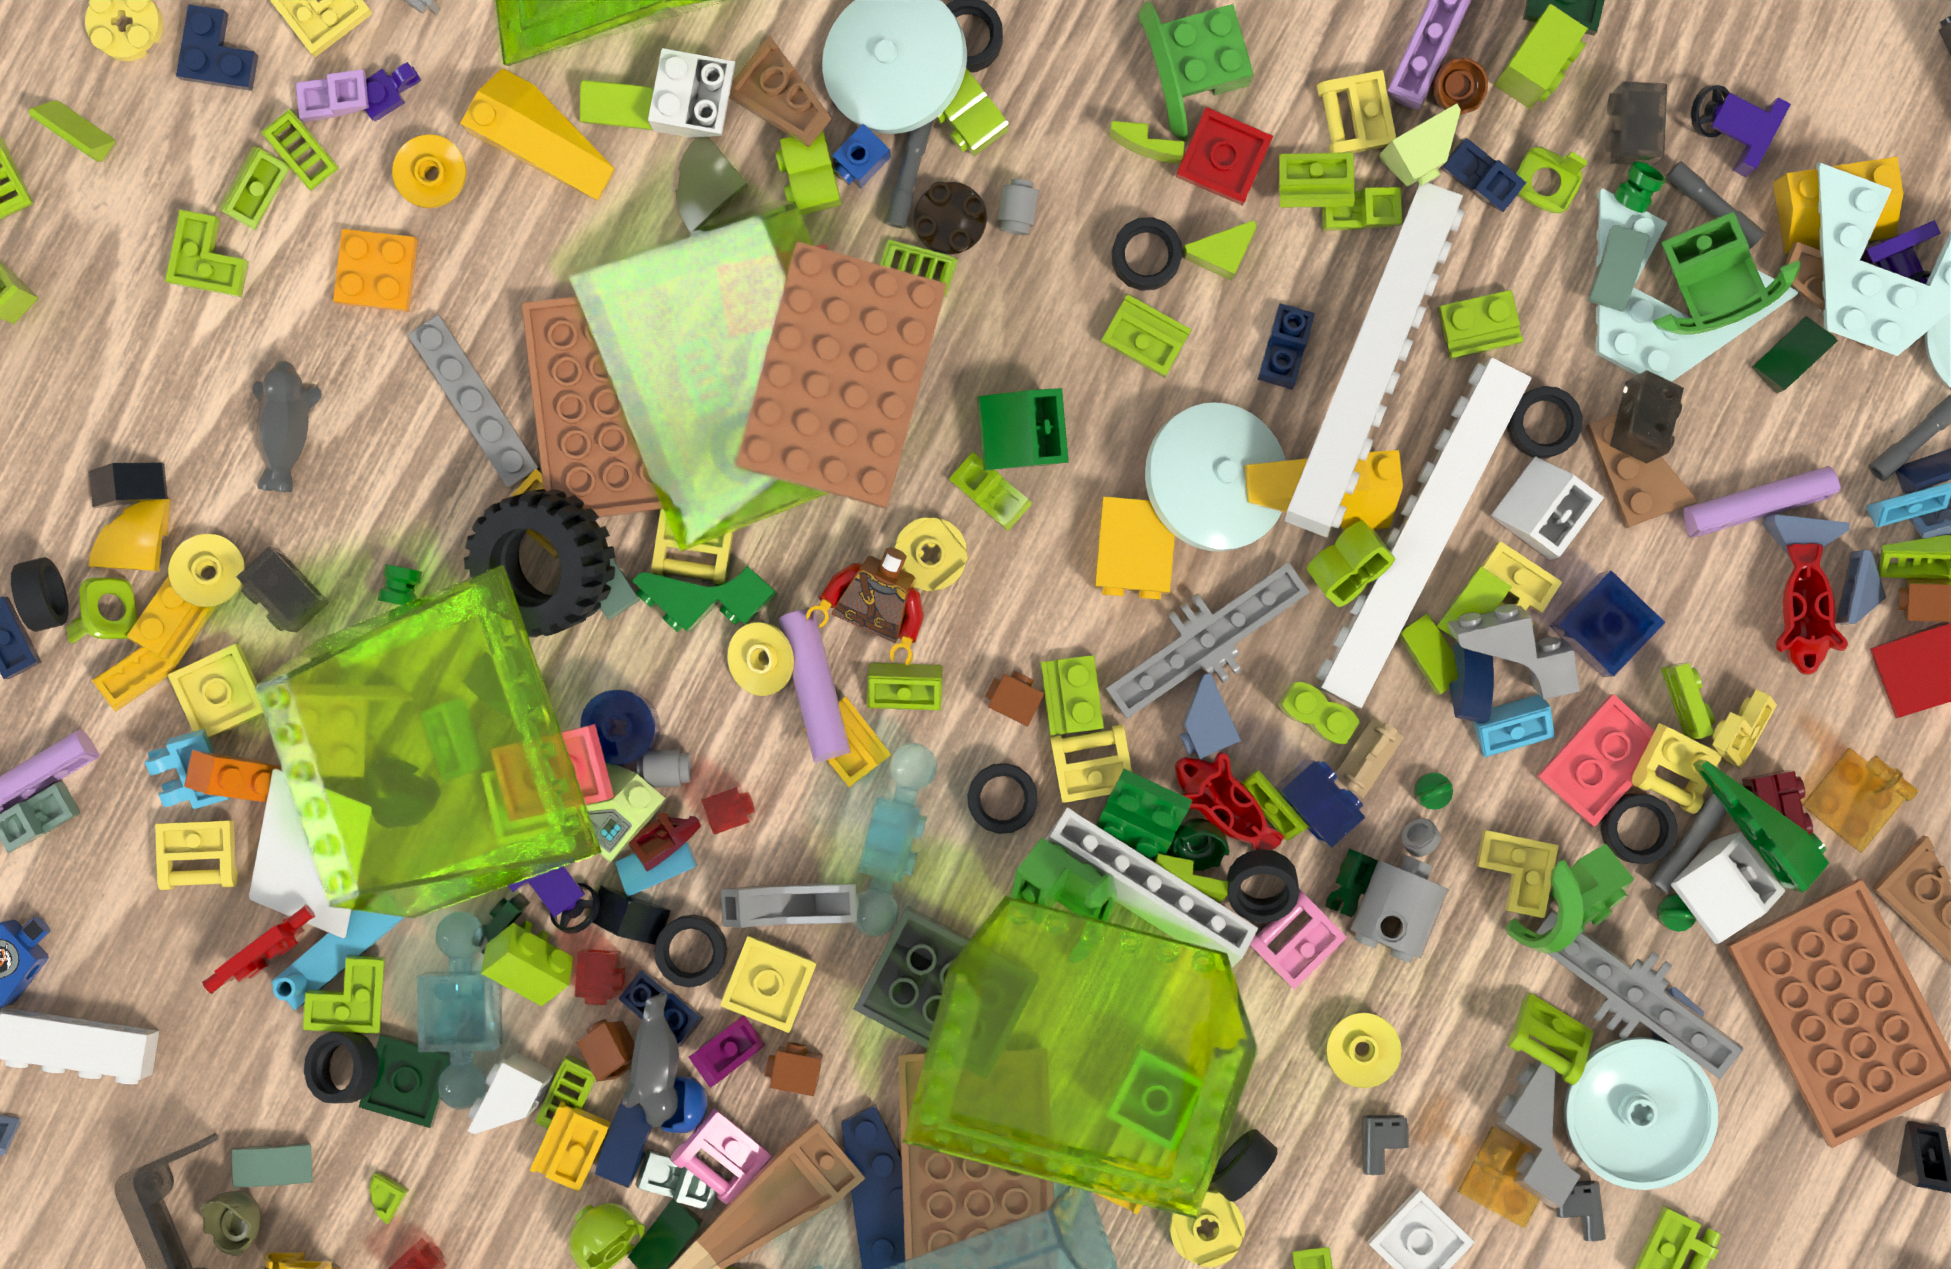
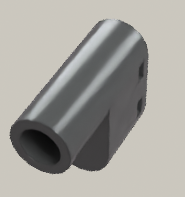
M1404 1115L1362 1116L1363 1174L1383 1175L1385 1174V1149L1409 1147V1126Z
M1578 1181L1561 1208L1555 1207L1556 1217L1570 1218L1581 1216L1583 1240H1605L1606 1234L1599 1181Z

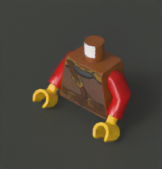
M890 547L885 550L882 560L868 556L863 564L852 563L834 574L819 596L821 601L819 605L813 606L807 611L806 621L812 611L819 610L824 614V621L818 627L821 628L829 619L827 611L829 608H834L831 615L893 643H896L900 638V643L895 644L890 650V659L894 662L896 652L900 649H905L908 651L905 666L911 664L914 654L910 647L917 640L924 619V611L920 592L914 588L915 576L902 570L907 558L906 554L899 549Z

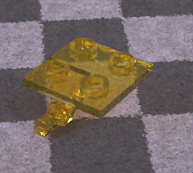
M1848 748L1804 801L1802 806L1858 852L1862 853L1905 800L1911 801L1917 795L1919 789L1902 777V771L1897 767L1892 769L1878 756L1872 757L1867 762L1853 749Z
M1492 1126L1457 1192L1525 1228L1540 1199L1513 1180L1518 1174L1515 1170L1517 1162L1525 1152L1531 1153L1533 1149L1513 1136Z

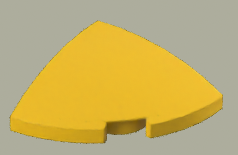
M170 499L139 502L124 509L121 515L115 518L109 525L106 524L101 530L92 547L88 566L159 572L162 536H167Z
M267 1252L264 1256V1265L268 1269H341L332 1268V1261H304L305 1252Z

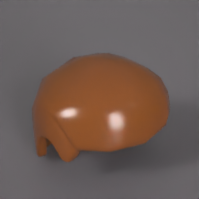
M1455 58L1441 65L1434 77L1432 92L1437 104L1441 108L1446 110L1458 104L1461 109L1460 115L1475 111L1481 106L1488 93L1489 78L1482 65L1470 58Z

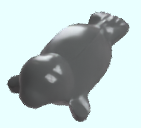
M280 361L266 373L263 383L257 381L252 387L253 394L260 403L257 419V442L266 466L257 486L258 489L265 491L292 492L291 469L300 457L306 442L309 411L321 399L322 392L317 387L305 390L294 366L290 362Z
M665 992L647 999L634 1045L630 1080L622 1100V1105L627 1108L640 1103L645 1112L646 1122L653 1127H660L675 1114L678 1107V1095L674 1088V1083L679 1065V1048L676 1037L664 1017L667 999Z

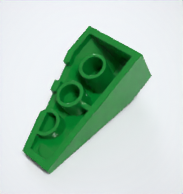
M1705 760L1694 762L1693 766L1780 885L1802 893L1809 889L1829 864V861L1823 855L1827 850L1822 841L1814 833L1808 834L1804 829L1710 762Z

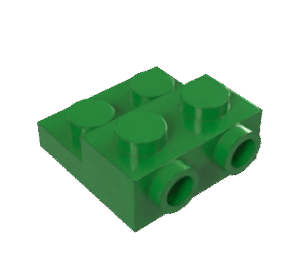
M1123 768L1101 810L1096 826L1146 858L1153 860L1157 854L1165 855L1176 831L1189 810L1192 800Z

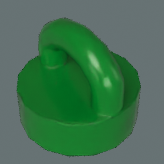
M1433 772L1424 774L1415 783V798L1420 805L1427 809H1441L1448 805L1452 799L1453 785L1442 774Z
M1678 894L1667 895L1658 905V919L1669 930L1677 932L1686 931L1696 922L1695 916Z

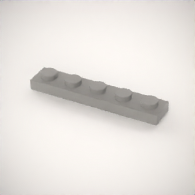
M436 315L407 334L507 488L511 489L527 479L535 469L541 470L440 315Z

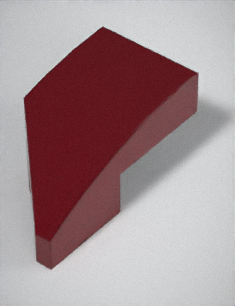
M659 812L658 819L641 829L628 844L648 872L685 844L698 831L701 824L696 816H689L688 819L670 817L668 813Z

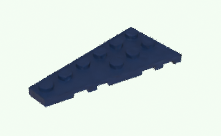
M876 1104L841 1122L845 1152L865 1176V1179L851 1190L862 1269H906L902 1156Z

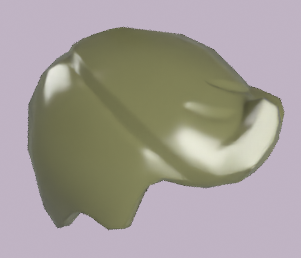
M242 1191L221 1193L201 1207L203 1231L205 1234L214 1236V1244L223 1253L231 1256H240L257 1237L261 1223V1212L258 1203L249 1194Z

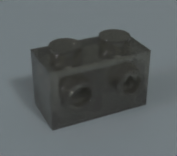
M1623 81L1613 93L1609 94L1607 114L1612 116V130L1609 129L1607 132L1605 149L1606 152H1611L1610 164L1632 165L1635 161H1641L1654 166L1664 158L1667 84Z
M1648 370L1625 381L1610 446L1644 463H1649L1668 454L1675 441L1673 433L1676 420L1682 411L1681 399L1684 388Z
M267 547L236 577L244 585L241 588L242 593L254 604L257 605L260 602L269 612L266 618L281 632L284 629L289 632H299L329 603L322 593L278 548Z

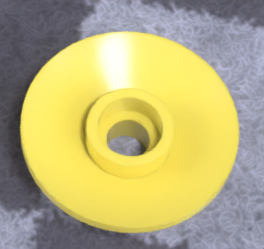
M200 534L182 542L172 554L168 566L169 581L174 591L184 601L200 607L217 606L230 600L241 588L245 578V562L239 549L230 540L215 534ZM207 568H214L216 570L215 576L211 579L203 578V572Z
M765 622L750 623L741 627L733 635L729 643L727 658L730 672L736 683L748 693L757 696H768L779 692L789 682L794 668L793 650L787 637L777 627ZM765 651L769 656V663L764 658Z
M1355 1013L1340 1020L1331 1030L1326 1044L1327 1060L1332 1071L1340 1080L1357 1088H1371L1386 1082L1397 1070L1401 1059V1042L1396 1030L1388 1021L1371 1013ZM1359 1042H1366L1368 1045V1051L1364 1055L1356 1054L1355 1047Z

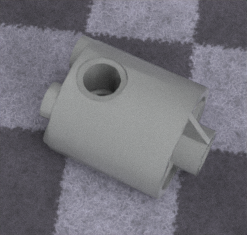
M1407 855L1404 856L1400 868L1378 860L1350 929L1356 932L1354 940L1372 948H1376L1378 942L1392 948L1389 955L1408 963L1412 962L1413 957L1421 959L1449 890L1428 880L1433 866ZM1396 916L1402 921L1403 932L1400 936L1392 938L1385 935L1382 929V923L1385 918Z

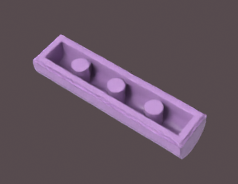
M1429 0L1387 90L1388 96L1393 101L1411 109H1421L1433 84L1434 77L1448 52L1471 0Z
M1826 466L1685 507L1683 510L1684 522L1689 537L1695 538L1830 499L1840 491L1841 486L1834 470L1830 466Z
M806 609L785 614L778 619L781 632L787 637L793 650L794 668L792 677L813 761L817 763L849 754L851 750L820 628H818L817 616L812 611L806 621V614L809 610Z
M77 730L1 775L0 814L17 803L30 799L99 758L100 754L88 735L82 730Z

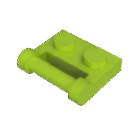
M1529 993L1522 1000L1515 1028L1508 1040L1507 1046L1516 1052L1524 1051L1562 1074L1564 1081L1575 1085L1584 1072L1594 1031L1534 994ZM1529 1035L1545 1043L1549 1047L1558 1051L1560 1054L1568 1057L1570 1060L1568 1061L1564 1059L1563 1057L1554 1053L1550 1049L1531 1039Z

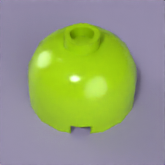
M603 1203L595 1207L588 1205L580 1210L574 1218L576 1224L570 1232L568 1242L570 1256L579 1269H611L633 1250L634 1246L628 1243L636 1234L642 1238L645 1226L632 1212L620 1204Z

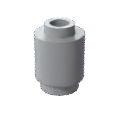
M1011 179L1010 185H1003L998 221L1001 222L1000 231L1017 235H1029L1030 227H1033L1035 223L1039 190L1032 188L1033 182Z
M681 750L644 751L643 759H637V774L653 788L682 787L683 783H691L692 781L691 754L682 753Z

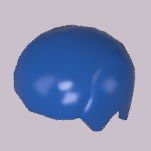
M679 1076L675 1078L674 1088L678 1095L677 1110L670 1119L661 1125V1128L666 1132L682 1134L693 1131L702 1122L707 1112L708 1100L705 1088L697 1079Z

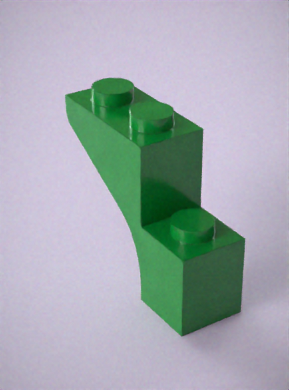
M748 566L733 580L715 587L701 586L647 572L639 573L632 580L639 587L635 594L649 607L656 603L664 610L666 614L662 619L676 632L683 628L686 632L691 633L719 602L723 604L719 611L733 624L736 625L739 621H742L745 625L750 624L777 595V592Z

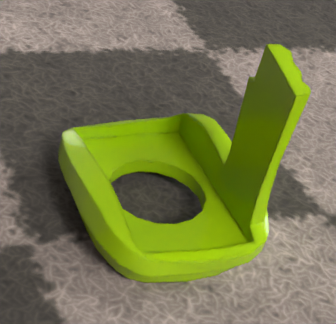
M1533 147L1527 152L1516 172L1518 176L1527 182L1517 195L1545 211L1563 213L1568 209L1581 185V169L1586 166L1587 160L1575 152H1571L1568 155L1565 154L1562 157L1543 147ZM1541 168L1553 169L1560 177V187L1551 196L1538 194L1532 186L1533 175Z
M108 577L84 580L79 589L81 616L73 619L65 627L69 643H76L87 634L97 639H128L126 636L137 622L135 599L131 583L125 579ZM112 594L120 598L124 605V615L120 620L109 621L100 614L98 601L101 596Z

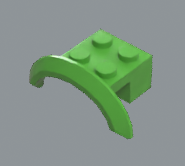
M1146 0L1137 17L1146 33L1156 63L1165 98L1169 128L1180 140L1187 141L1188 130L1183 97L1212 90L1214 96L1247 87L1253 78L1254 73L1234 4L1161 24L1152 2Z
M1735 213L1726 214L1661 242L1669 266L1692 318H1676L1670 313L1654 320L1653 323L1658 329L1679 335H1694L1738 322L1778 300L1792 285L1800 271L1801 263L1798 260L1781 267L1779 275L1765 288Z
M1041 837L1016 870L1009 904L1039 924L1056 902H1059L1088 921L1087 928L1071 951L1068 959L1069 962L1075 963L1087 958L1100 937L1113 911L1117 891L1112 874L1108 873L1102 877L1097 869L1090 864L1077 861L1061 845L1050 843Z
M1606 843L1578 859L1571 869L1563 859L1551 871L1550 882L1553 890L1550 894L1558 903V917L1555 926L1540 935L1526 929L1514 918L1506 925V932L1517 942L1537 952L1547 954L1560 952L1573 943L1576 937L1586 929L1584 927L1585 924L1591 921L1594 925H1597L1613 913L1611 908L1621 903L1628 896L1625 890L1635 879Z

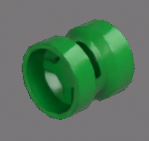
M1635 161L1628 170V179L1626 182L1619 184L1614 192V196L1625 207L1638 213H1645L1652 203L1651 196L1654 192L1661 190L1666 182V178L1653 166L1641 161Z
M385 564L383 576L387 580L385 586L379 591L378 601L415 608L417 596L414 593V587L420 583L422 572Z

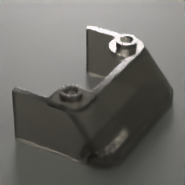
M216 1132L123 1173L116 1181V1198L146 1269H207L204 1267H192L164 1198L171 1192L174 1185V1177L168 1163L218 1140ZM264 1265V1266H261V1267H259V1268H257V1269H268V1268H266L265 1265Z

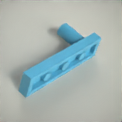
M388 884L383 885L350 914L345 938L327 933L271 981L275 997L280 1000H286L294 1011L304 1005L305 992L307 990H321L345 969L347 955L361 956L408 916L411 911Z

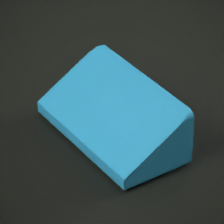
M1951 482L1866 505V510L1874 525L1881 527L1946 509L1951 498Z
M1539 694L1492 707L1489 721L1485 724L1473 722L1484 758L1555 737L1551 707L1546 699L1543 700Z
M688 841L648 872L635 853L615 862L627 897L698 866Z

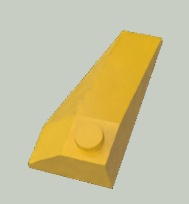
M503 68L477 91L460 122L470 135L596 201H599L615 171V168L534 84Z
M1399 450L1369 452L1366 461L1358 459L1354 471L1360 473L1353 494L1345 492L1340 505L1347 507L1340 524L1342 529H1346L1361 520L1367 523L1373 530L1391 527L1403 489ZM1308 458L1245 465L1248 503L1287 513Z

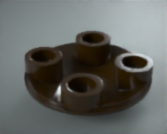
M935 182L920 197L914 211V226L918 237L928 248L942 254H958L969 250L980 240L987 224V212L982 198L975 190L958 182Z

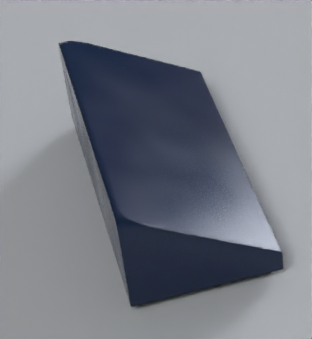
M1951 448L1901 466L1896 471V475L1902 492L1908 494L1951 480Z

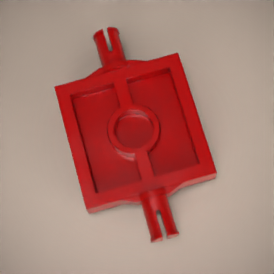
M306 904L290 917L284 918L282 923L274 925L214 970L215 973L202 981L204 988L210 994H213L228 981L236 979L240 983L248 977L251 979L269 966L265 960H271L277 955L282 956L298 944L296 937L305 931L302 926L316 917L313 910Z

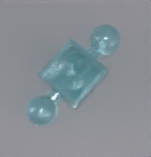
M908 743L899 747L893 753L890 759L889 771L893 781L897 784L894 798L891 799L884 796L876 798L857 871L873 875L870 889L858 895L857 922H853L860 932L868 936H881L894 928L899 917L898 904L891 895L894 882L902 883L905 875L912 876L918 852L911 851L914 838L921 840L928 817L921 815L923 807L915 805L918 791L930 785L937 772V761L934 754L922 744Z
M457 911L448 914L440 921L435 936L439 949L449 957V971L425 972L417 976L418 1052L450 1051V1065L443 1070L439 1077L438 1093L447 1106L457 1110L472 1108L477 1098H482L486 1091V1078L482 1070L473 1064V1051H494L502 1045V985L482 975L481 971H472L471 956L481 948L484 941V930L476 916L468 912Z

